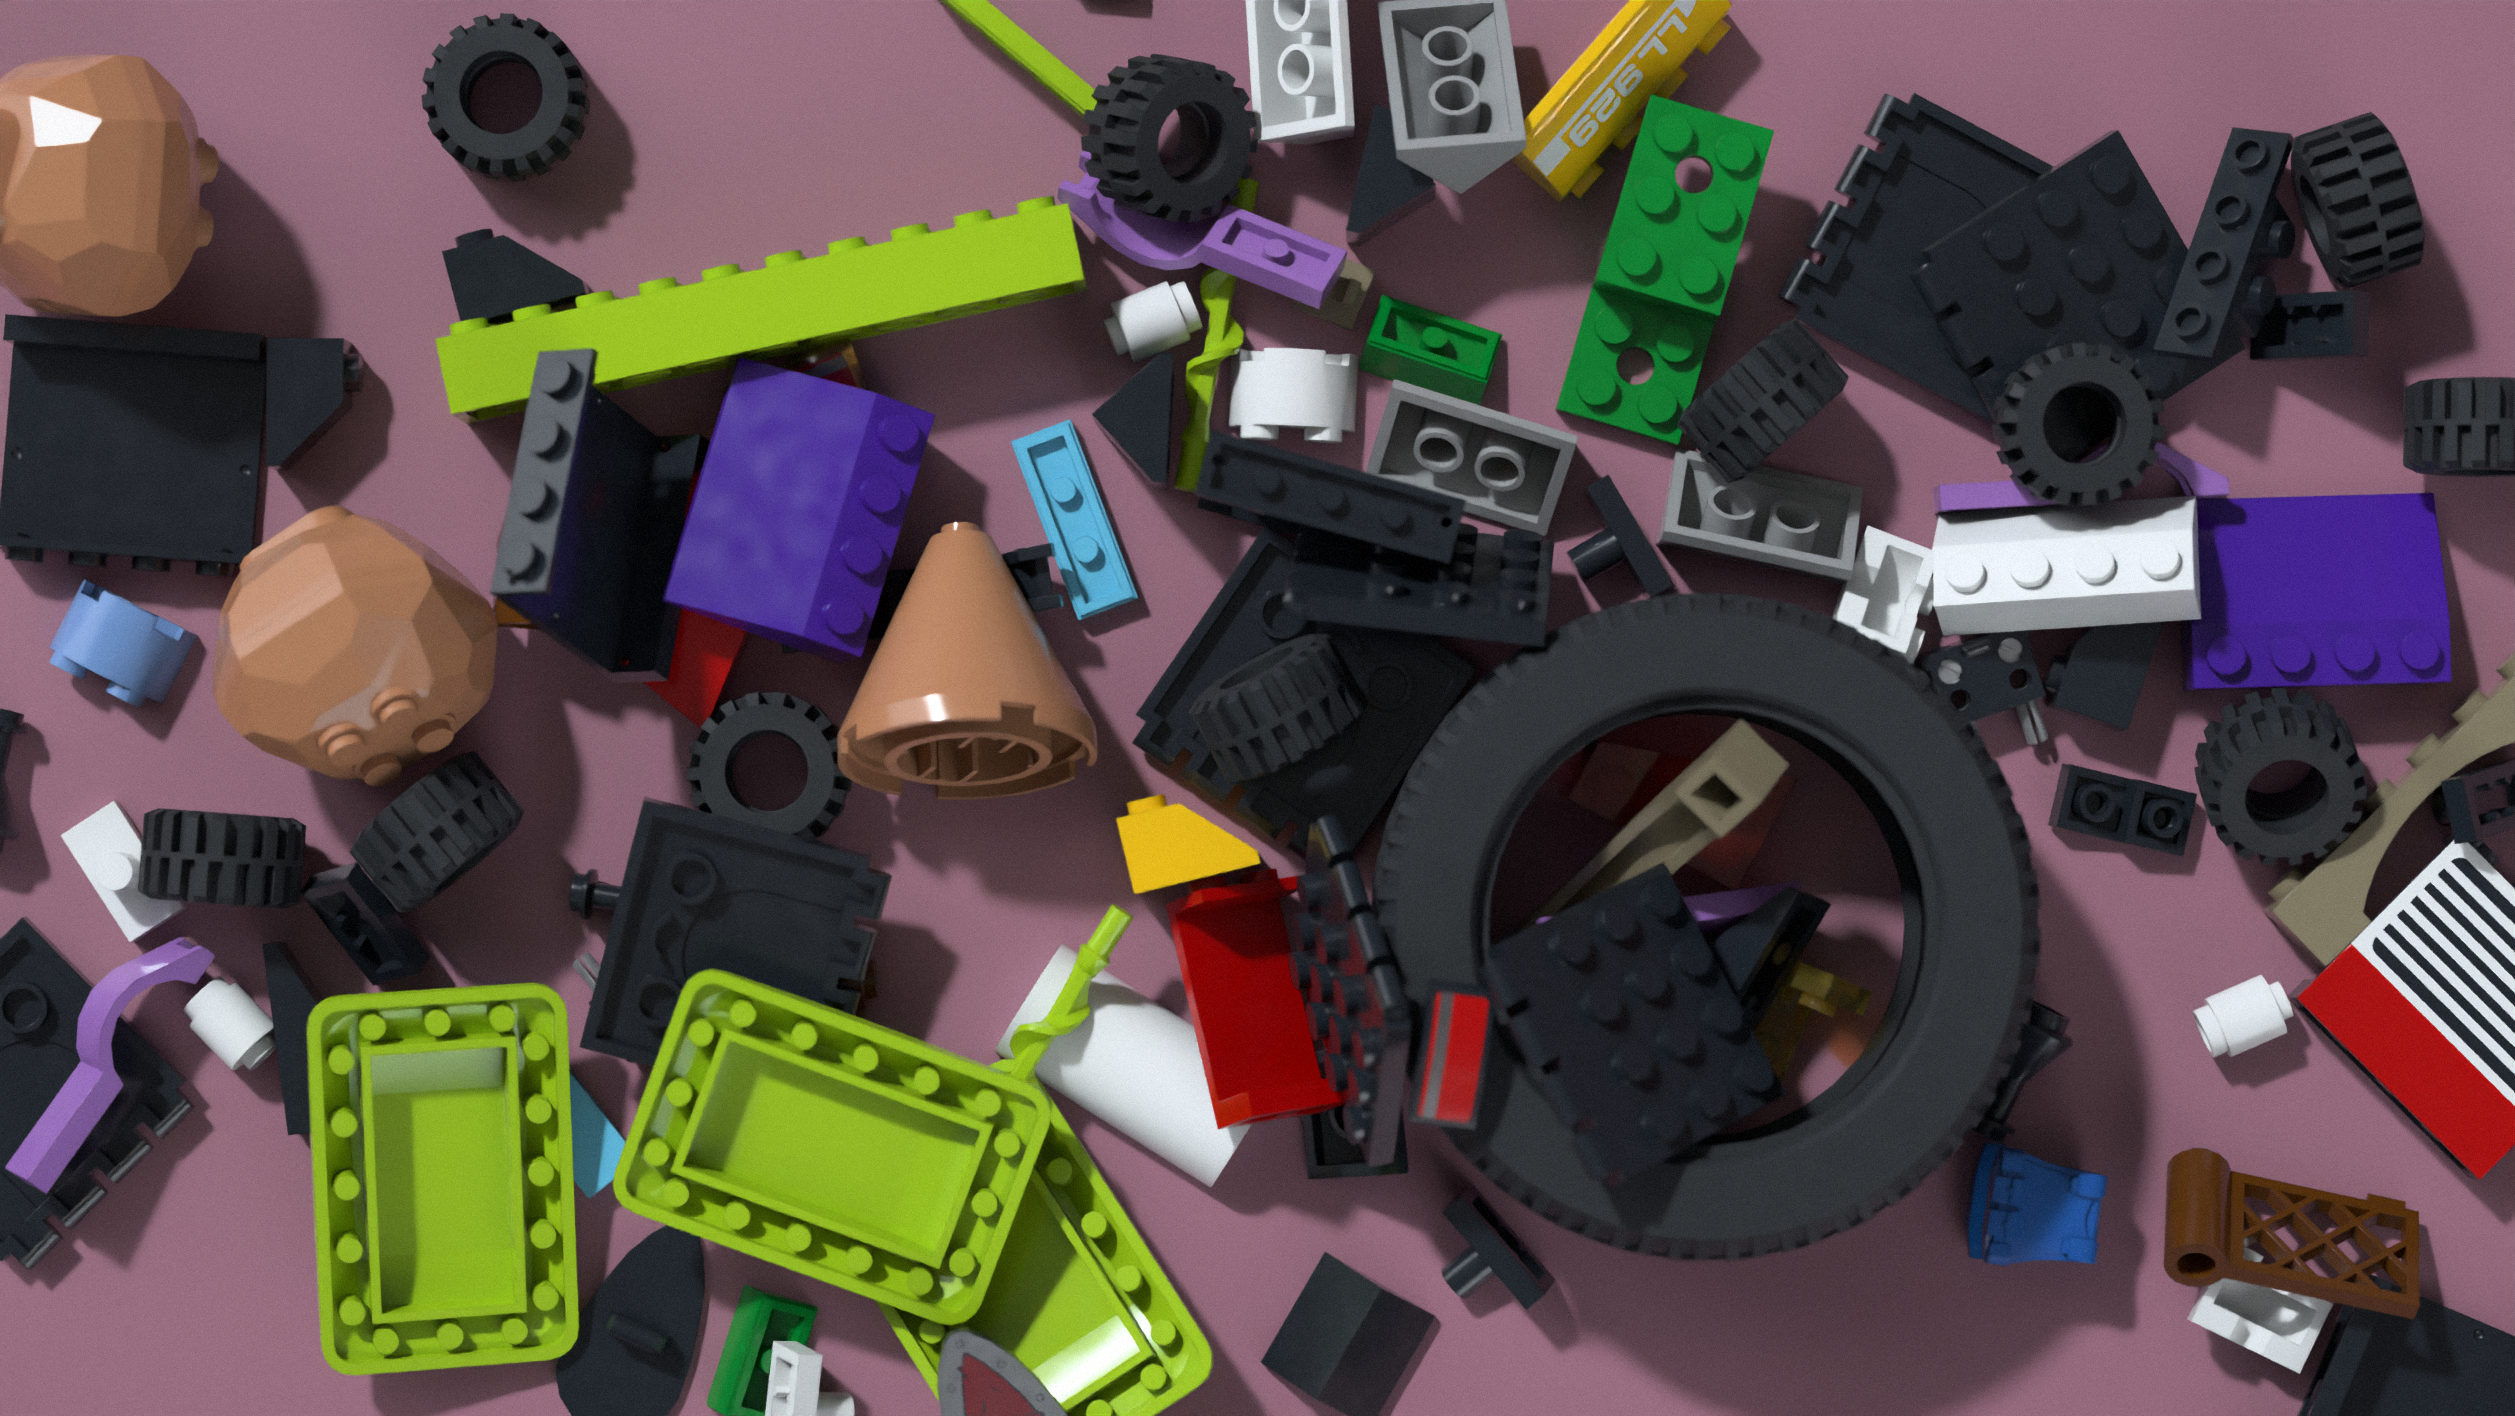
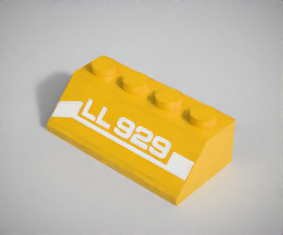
M1629 0L1524 119L1526 149L1510 160L1559 203L1570 192L1581 199L1605 171L1596 162L1612 144L1623 151L1639 133L1643 120L1639 114L1647 106L1650 95L1669 99L1689 76L1681 68L1696 49L1707 56L1730 30L1731 26L1723 19L1728 14L1732 4L1728 0Z

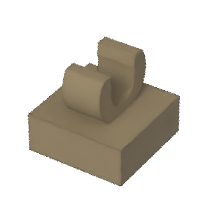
M1346 259L1342 273L1320 309L1297 300L1294 302L1293 309L1352 332L1376 270Z

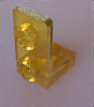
M1797 961L1754 1032L1781 1084L1812 1009L1834 1018L1839 1006L1863 1016L1873 992Z

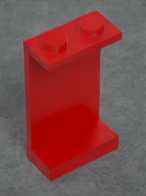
M1266 869L1243 875L1239 878L1241 884L1229 886L1226 884L1225 876L1201 879L1187 885L1189 895L1166 904L1218 1130L1322 1113L1345 1104L1341 1091L1332 1092L1327 1078L1321 1079L1301 990H1296L1291 980L1288 966V954L1291 952L1279 899L1297 892V876L1279 878L1277 869Z

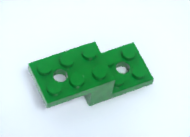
M1652 94L1650 95L1616 212L1601 253L1555 409L1556 411L1674 446L1679 445L1682 431L1677 424L1682 412L1691 404L1713 326L1721 314L1774 130ZM1698 158L1709 166L1712 179L1710 186L1700 193H1689L1678 185L1675 178V170L1677 165L1683 160ZM1640 349L1651 358L1653 371L1646 382L1634 385L1621 379L1617 372L1616 363L1619 355L1624 351Z

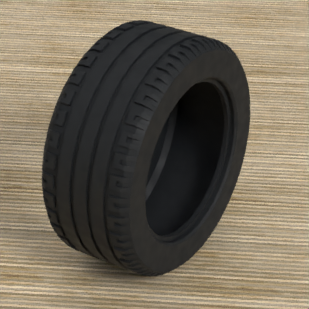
M1684 593L1649 597L1648 599L1630 601L1596 611L1545 634L1544 647L1526 645L1484 676L1442 720L1409 769L1387 819L1373 876L1372 913L1377 918L1391 956V966L1396 969L1409 1005L1408 1017L1412 1030L1406 1074L1411 1084L1419 1053L1416 1037L1429 979L1487 986L1479 968L1492 962L1486 952L1490 948L1489 919L1491 892L1501 853L1515 821L1535 791L1562 762L1593 739L1613 729L1649 718L1693 714L1724 716L1737 720L1742 719L1745 722L1761 725L1791 738L1825 760L1852 786L1873 814L1890 848L1901 888L1904 913L1903 951L1894 993L1878 1029L1859 1058L1832 1086L1805 1106L1771 1123L1738 1133L1707 1136L1613 1187H1610L1605 1176L1592 1183L1590 1182L1569 1142L1582 1135L1577 1123H1574L1562 1129L1538 1083L1547 1075L1540 1066L1531 1070L1507 1024L1510 1018L1505 1008L1500 1010L1495 1002L1487 1065L1475 1129L1439 1125L1455 1148L1497 1188L1557 1226L1591 1241L1594 1240L1598 1243L1609 1245L1612 1248L1645 1256L1666 1257L1673 1260L1707 1262L1708 1260L1724 1259L1725 1261L1765 1257L1766 1254L1780 1251L1785 1253L1822 1242L1823 1238H1827L1835 1233L1840 1235L1874 1218L1875 1213L1881 1211L1886 1206H1893L1922 1184L1921 1180L1927 1177L1932 1170L1937 1171L1962 1145L1963 1137L1971 1127L1977 1126L1996 1097L1995 1090L1999 1086L2002 1077H2007L2021 1044V1041L2018 1039L2021 1035L2023 1024H2028L2037 986L2033 984L2035 967H2039L2042 927H2038L2037 909H2041L2037 870L2032 869V860L2029 853L2033 850L2022 814L2017 813L2011 798L2014 794L1997 760H1992L1985 748L1986 742L1963 712H1958L1950 702L1951 698L1922 671L1918 672L1907 663L1906 658L1876 638L1871 639L1858 632V629L1823 613L1817 614L1810 610H1805L1802 606L1739 594Z

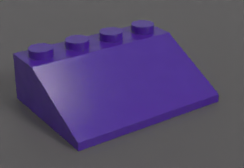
M741 357L737 358L661 601L838 664L861 658L935 414L875 392Z
M2434 493L2196 499L2201 619L2181 620L2183 691L2423 685L2451 682L2449 611Z

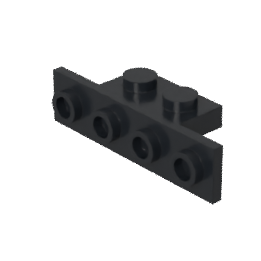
M2232 128L2153 348L2157 355L2216 363L2228 328L2232 335L2256 338L2264 315L2269 314L2273 308L2276 297L2275 283L2283 260L2290 257L2295 245V226L2275 196L2292 150L2294 138L2291 134Z

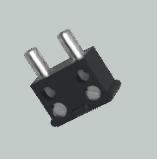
M2031 630L1980 633L1921 653L1916 658V666L1923 669L1925 674L1949 697L1955 690L1961 689L1963 691L1964 703L1956 709L1959 713L1963 712L1979 734L1980 731L1976 720L2015 707L2027 743L2030 745L2038 744L2025 703H2027L2039 741L2044 742L2048 739L2049 736L2036 699L2045 697L2046 693L2027 640ZM2021 668L2025 676L2024 682L2021 686L2013 688L2010 684V675L2014 670Z

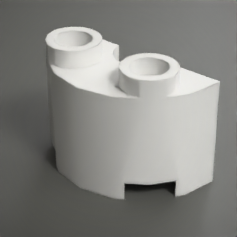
M1264 348V351L1240 349L1238 354L1231 356L1228 427L1240 428V438L1248 440H1278L1279 428L1304 429V441L1342 443L1343 432H1355L1358 356L1350 353L1342 355L1326 354V350Z
M1867 525L1858 545L1851 580L1842 585L1832 618L1857 628L1858 632L1871 639L1876 638L1906 658L1907 663L1912 666L1925 634L1924 630L1915 627L1918 619L1916 618L1917 613L1928 616L1934 605L1933 577H1931L1933 573V550Z
M2246 1247L2243 1248V1259L2261 1263L2264 1256ZM2223 1278L2213 1285L2202 1287L2187 1319L2300 1374L2333 1304L2322 1299Z

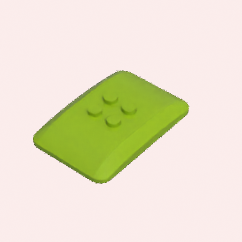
M709 969L700 971L692 976L682 989L615 1169L613 1188L615 1196L622 1206L635 1214L937 1323L955 1325L964 1323L973 1317L982 1304L1047 1133L1051 1108L1044 1092L1026 1080L829 1006L726 971Z
M532 982L337 995L321 1001L309 1015L306 1031L320 1344L324 1359L332 1369L342 1374L357 1376L546 1361L564 1355L577 1340L579 1311L568 1015L563 999L556 990L546 984Z
M1002 1059L989 1066L1010 1074L1015 1067V1059ZM1037 1076L1040 1089L1048 1098L1051 1108L1049 1127L982 1304L976 1314L964 1323L947 1325L876 1301L938 1401V1362L943 1340L953 1329L969 1328L992 1338L1014 1353L1041 1380L1064 1407L1069 1416H1156L1199 1388L1209 1378L1213 1368V1352L1206 1337L1149 1247Z

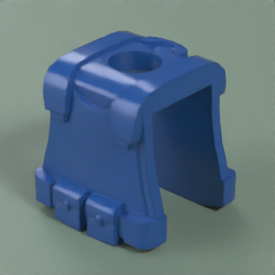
M1984 1142L1975 1169L1972 1170L1969 1188L1970 1198L1969 1202H1967L1965 1227L1968 1256L1970 1258L1983 1259L1984 1263L2001 1266L2032 1260H2059L2095 1264L2099 1249L2097 1237L2102 1202L2107 1192L2108 1176L2082 1169L2054 1165L2024 1153L2023 1149L2011 1148L2005 1144Z

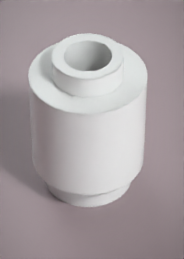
M1165 281L1113 302L1110 306L1114 316L1103 320L1117 356L1129 352L1134 363L1191 340L1189 333L1203 328L1196 306L1184 281L1169 286L1168 282Z
M2261 974L2205 998V1006L2192 1011L2202 1040L2213 1058L2226 1052L2229 1057H2233L2286 1034L2287 1027L2284 1020L2294 1016L2281 984L2276 981L2268 985Z
M222 976L216 977L202 988L183 1010L192 1020L190 1028L232 1071L243 1064L252 1071L276 1049V1042L272 1038L274 1035L273 1020L237 983L229 985Z

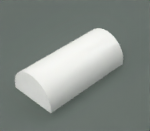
M1064 944L1059 947L997 1045L995 1053L1005 1059H1015L1009 1047L1014 1031L1019 1025L1041 1022L1047 1016L1072 972L1078 955L1077 952ZM1103 969L1091 980L1088 989L1090 1015L1074 1031L1055 1037L1047 1052L1035 1067V1073L1046 1085L1211 1188L1251 1124L1218 1130L1194 1026Z

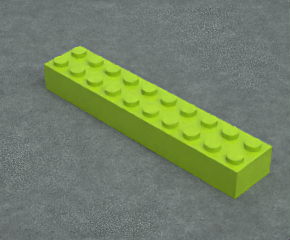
M1054 196L1039 197L1017 203L1018 214L994 219L991 210H979L953 217L954 228L932 232L929 230L928 223L913 224L891 230L892 241L869 246V243H866L865 237H853L827 244L828 255L807 259L806 256H803L802 250L787 251L765 257L766 268L744 272V270H740L739 264H727L701 271L703 281L682 286V283H677L676 277L661 278L639 284L640 295L620 299V297H614L613 291H601L575 298L577 308L557 312V310H551L550 304H542L513 311L514 322L501 325L488 324L487 318H475L449 325L451 335L435 338L451 415L468 424L527 411L538 352L594 348L599 353L595 368V381L592 385L603 394H609L734 367L735 361L739 357L758 362L1088 291L1069 204L1056 205Z

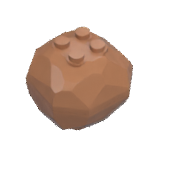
M60 55L20 64L0 78V285L25 306L41 312L121 317L151 309L173 290L191 262L198 247H206L211 241L214 229L213 216L208 209H203L199 205L200 187L203 183H211L216 176L218 170L217 150L213 145L207 144L204 138L199 137L198 125L194 114L179 91L144 58L126 55Z
M341 506L319 508L305 515L252 550L242 560L240 573L233 582L219 616L213 670L214 697L221 714L242 737L262 751L340 781L361 779L372 787L383 786L397 779L402 772V768L412 765L428 754L448 746L454 739V734L488 702L494 683L498 632L497 619L489 601L460 571L431 547L396 525L368 515H356L349 509Z

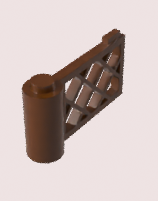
M2192 1148L2174 1155L2167 1165L2164 1269L2167 1275L2175 1282L2186 1286H2209L2225 1278L2414 1319L2419 1309V1211L2405 1209V1201L2368 1193L2364 1200L2231 1171L2228 1161L2219 1153L2205 1148ZM2244 1197L2266 1201L2277 1214L2262 1221L2244 1203ZM2312 1211L2327 1214L2340 1227L2325 1235L2306 1214ZM2289 1224L2309 1244L2293 1252L2274 1232ZM2377 1225L2400 1230L2401 1242L2387 1248L2368 1228ZM2352 1238L2371 1258L2356 1266L2336 1245ZM2258 1241L2277 1261L2268 1265L2243 1259V1248ZM2321 1255L2340 1275L2335 1278L2319 1276L2305 1262ZM2383 1268L2401 1286V1293L2380 1289L2368 1276Z

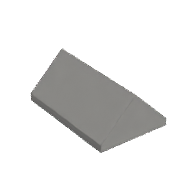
M1397 0L1377 2L1396 157L1405 164L1462 194L1526 149V134L1506 0Z
M1394 379L1366 473L1465 499V512L1546 536L1579 436Z
M1676 448L1656 545L1843 585L1851 580L1853 573L1863 487L1760 465L1755 467L1742 480L1727 483L1702 453Z

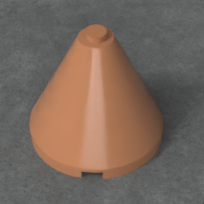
M954 522L946 524L941 528V533L935 534L929 539L838 732L839 769L848 779L859 785L901 796L903 794V780H910L935 785V799L939 800L1000 798L1032 793L1069 782L1077 778L1076 761L1084 756L1086 766H1093L1096 762L1097 734L1096 726L994 540L989 534L981 532L979 526L974 523Z

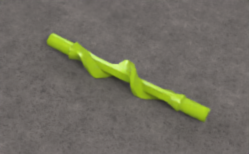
M1240 178L1236 184L1240 193L1229 204L1253 213L1259 182L1249 178L1248 180ZM1214 267L1206 270L1200 280L1202 304L1210 315L1204 352L1201 356L1187 362L1185 397L1189 403L1191 413L1190 419L1179 437L1183 443L1174 488L1188 492H1195L1211 435L1209 419L1219 364L1224 359L1238 354L1244 338L1243 330L1231 316V303L1237 277Z
M1115 904L1110 906L1088 943L1080 945L1072 972L1047 1016L1041 1022L1022 1024L1016 1028L1009 1044L1015 1058V1067L1010 1073L1011 1075L1026 1080L1040 1088L1035 1074V1067L1045 1055L1056 1036L1074 1031L1090 1015L1088 989L1091 980L1111 964L1109 956L1134 918L1129 912Z

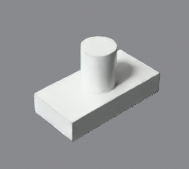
M112 801L60 835L129 942L137 941L187 908L184 901L151 899L138 891L142 836L119 801Z
M773 1341L765 1416H854V1402L848 1392H819L822 1354L797 1341Z

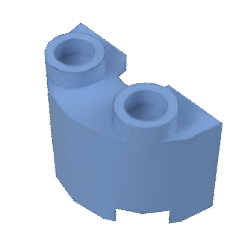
M84 578L50 645V648L55 652L49 663L81 679H84L88 670H91L111 680L106 689L108 693L141 708L146 697L161 703L164 702L197 635Z

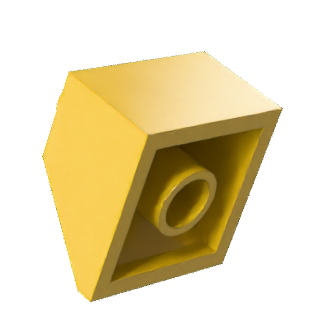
M1164 794L1128 802L1126 804L1129 815L1116 818L1134 894L1261 864L1256 849L1180 803L1168 806Z

